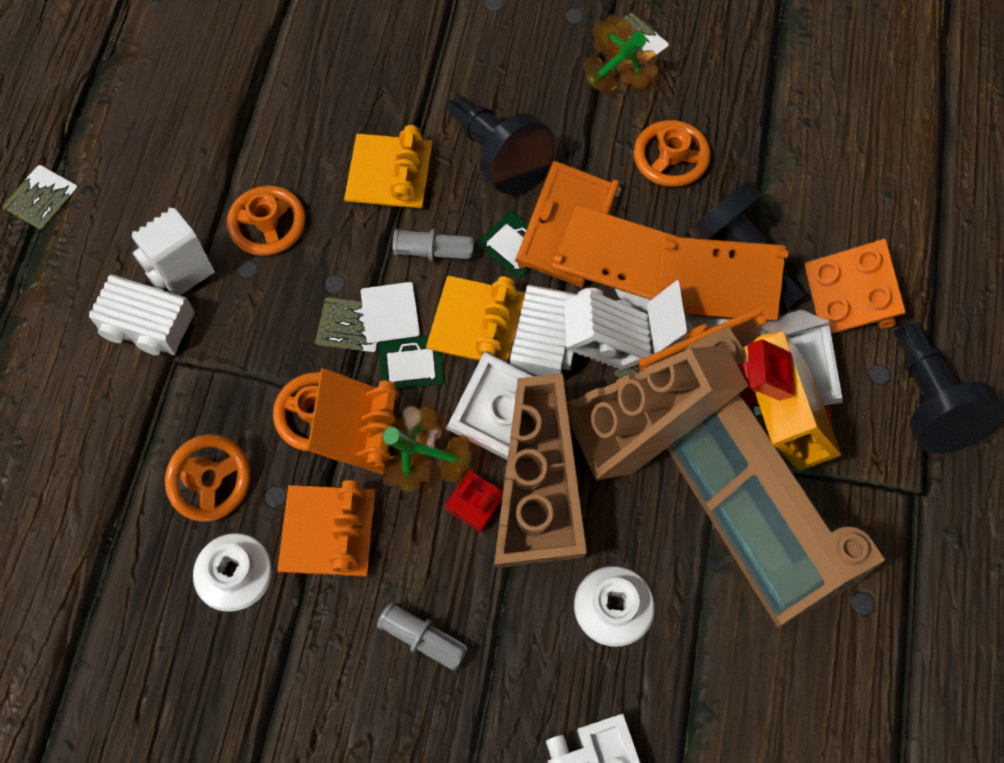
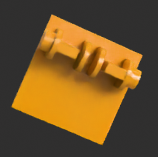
M407 125L400 132L399 137L356 134L344 201L422 209L433 140H423L420 129L414 125Z
M447 276L426 349L478 361L486 352L508 363L526 292L517 291L513 286L514 281L508 277H499L497 282L489 285Z

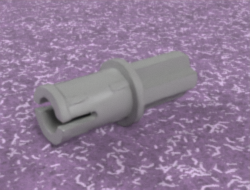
M395 229L393 235V255L428 257L429 261H434L435 257L470 259L474 252V240L472 237L437 234L436 229H431L430 232Z
M393 601L387 605L378 620L377 628L385 630L410 645L411 652L415 654L419 650L451 670H456L466 656L467 647L433 627L431 619L423 621L397 606Z

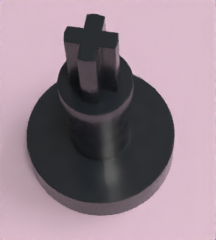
M455 94L453 101H447L446 108L450 110L449 115L463 125V132L469 139L476 141L483 147L480 155L481 174L499 192L508 195L523 192L533 186L543 176L551 163L555 150L554 134L543 122L530 114H517L502 122L495 117L490 109L485 106L476 107L460 94Z
M749 180L746 181L696 222L685 235L688 238L711 240L718 234L723 241L769 244L744 214L762 195ZM783 269L780 301L786 308H789L802 298L804 293Z
M905 321L901 323V328L894 330V335L908 358L905 369L909 376L914 378L926 400L917 408L910 419V429L922 450L929 453H947L965 448L990 434L1004 418V405L992 386L983 382L958 384L946 364L944 354L939 348L930 346L917 322L911 324L910 321Z

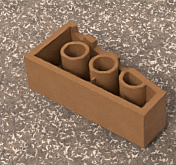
M728 346L690 348L650 365L644 371L624 376L609 386L587 392L581 398L566 401L569 423L595 480L631 475L746 389L748 384Z
M562 373L518 378L494 569L583 558L587 554Z

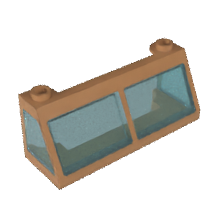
M729 326L690 344L685 349L728 346L737 365L742 363L744 358L743 348ZM740 394L736 395L667 448L777 628L851 588L885 561L871 538L864 531L855 527H842L830 532Z

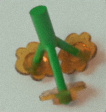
M616 15L608 16L606 22H597L592 30L593 36L596 38L593 43L594 49L597 52H603V55L610 59L608 63L602 62L598 56L594 55L591 58H586L582 63L588 82L606 95H609L618 86L617 80L614 78L615 72L613 69L615 67L618 73L621 74V83L623 85L632 84L636 89L645 88L649 84L650 78L656 77L659 72L658 67L655 65L657 63L656 53L652 50H646L642 53L640 51L646 44L645 35L641 32H635L628 38L633 30L632 24L627 20H620Z
M414 406L406 407L403 411V416L398 417L393 423V427L387 428L383 433L384 442L400 450L397 453V457L390 456V459L386 460L384 467H382L383 472L387 474L385 477L386 483L392 487L399 485V488L405 492L416 491L420 486V482H426L431 477V472L428 469V456L440 459V467L443 469L441 472L442 480L457 483L470 465L469 438L464 435L458 438L452 437L448 443V448L444 451L434 448L436 444L435 439L439 438L443 432L442 427L436 423L437 414L435 410L428 406L422 407L419 410Z

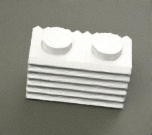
M169 208L168 213L162 212L161 217H154L153 222H147L146 227H140L139 232L133 231L132 238L138 246V249L132 253L146 271L145 274L150 282L157 289H166L170 293L182 295L215 272L196 234L175 208Z
M112 274L108 276V281L104 283V288L101 289L97 302L93 304V310L89 311L90 319L99 329L98 334L103 338L115 343H121L123 339L130 340L136 343L139 349L152 355H159L161 351L175 355L195 314L186 297Z
M527 285L510 357V365L533 377L560 374L562 369L570 371L574 353H572V350H566L564 301L577 294Z
M597 288L583 289L578 292V295L564 301L566 350H572V353L578 352V355L596 359V361H601V364L607 363V366L613 365V368H618V370H624L637 365L639 360L652 355L649 352L652 346L649 345L651 338L648 337L650 330L647 329L650 324L647 322L648 315L632 308L630 302L624 300L615 301L604 296L603 291Z

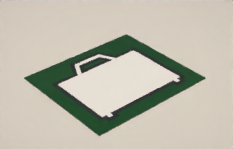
M509 211L475 244L518 279L530 269L527 266L524 269L517 266L518 263L515 262L528 224L512 211Z
M429 336L378 342L381 381L385 380L395 383V389L444 384L441 352L426 349Z

